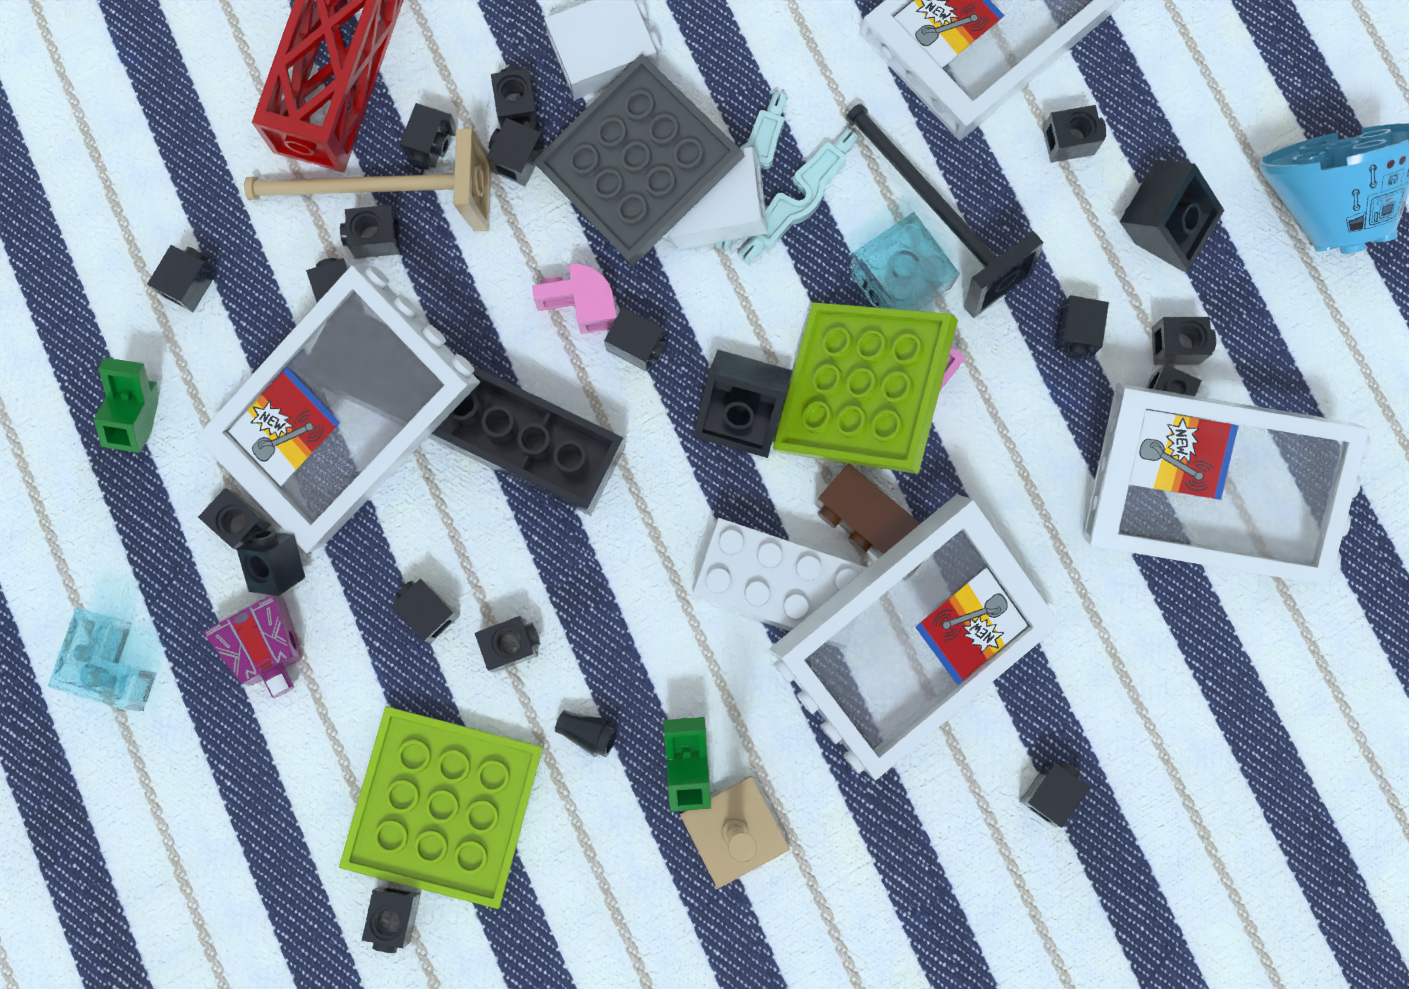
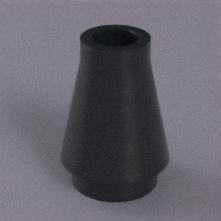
M563 710L557 720L555 733L563 735L593 757L598 755L607 757L616 741L618 727L612 725L610 719Z

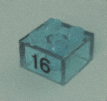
M915 212L853 252L846 267L875 308L912 311L920 310L953 287L960 275L959 271Z

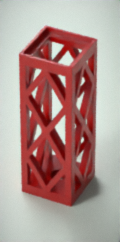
M315 0L294 1L251 122L272 153L345 173L404 0H386V3L385 0H351L337 13L336 10L348 0H316L317 8L314 11ZM363 8L351 45L345 49L340 26ZM325 39L331 61L309 79L321 42ZM293 66L292 79L290 80L288 69ZM332 75L335 76V80L306 103L305 98ZM332 99L323 126L312 124L310 116Z

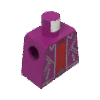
M270 595L203 631L208 641L242 684L254 685L263 680L272 698L279 697L295 687L285 668L302 659V653L284 598Z

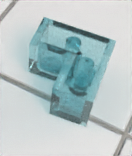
M76 607L47 687L123 710L144 711L157 672L119 661L132 622Z

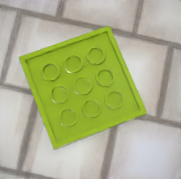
M812 302L773 450L787 455L919 474L958 319L950 313Z
M385 706L338 868L499 909L543 747Z

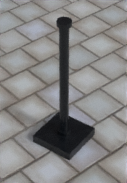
M862 103L854 106L846 115V121L851 126L856 125L985 267L971 278L964 309L973 319L1033 274L1044 243L1034 231L1001 256L996 257L867 115L868 109Z

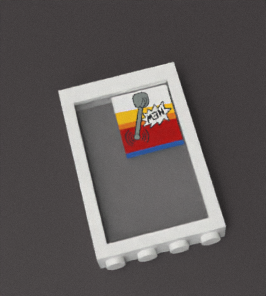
M885 0L864 17L860 36L949 131L961 141L1122 6L1125 0Z
M351 265L196 436L204 447L288 534L295 535L296 543L306 553L323 547L480 383L472 374L474 372L473 366L461 355H454L444 345L446 342L445 337L435 327L429 324L426 326L415 315L418 310L414 304L402 295L397 296L387 285L389 279L373 265Z
M1116 383L1083 537L1090 546L1330 586L1332 575L1338 572L1341 563L1339 548L1342 537L1347 535L1350 528L1351 518L1349 509L1352 498L1357 496L1360 489L1361 479L1358 474L1361 462L1370 451V429L1354 422Z
M956 494L769 649L778 659L773 666L788 684L794 680L802 690L797 694L802 704L811 714L818 711L825 720L820 725L825 734L835 745L841 741L848 751L843 757L856 773L860 774L862 771H865L876 781L1055 630L1060 623L975 501Z

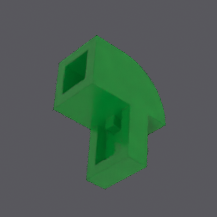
M104 357L98 369L106 398L94 417L101 447L140 453L154 424L158 406L157 382L148 381L144 363Z
M705 717L663 720L670 812L711 809Z

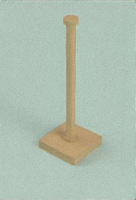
M456 129L455 174L258 180L254 176L246 177L244 181V191L248 200H258L260 196L454 190L453 205L473 231H489L491 169L486 158L488 153L472 129Z
M752 776L712 796L711 809L686 810L680 814L717 889L790 850Z

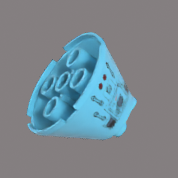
M1409 123L1363 127L1361 135L1340 140L1338 132L1308 139L1275 150L1263 156V161L1259 162L1260 171L1314 244L1315 251H1327L1340 247V253L1342 254L1355 253L1364 250L1366 242H1386L1398 237L1397 227L1409 196Z

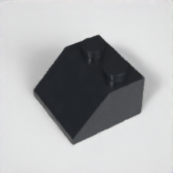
M1155 160L1119 222L1137 246L1177 269L1189 272L1225 210L1195 163Z
M717 349L708 373L693 437L768 458L793 370Z

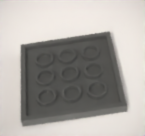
M641 54L533 163L622 256L634 266L745 155L657 67Z

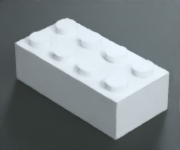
M718 518L693 592V599L791 631L868 567ZM857 617L825 643L840 649L846 648Z

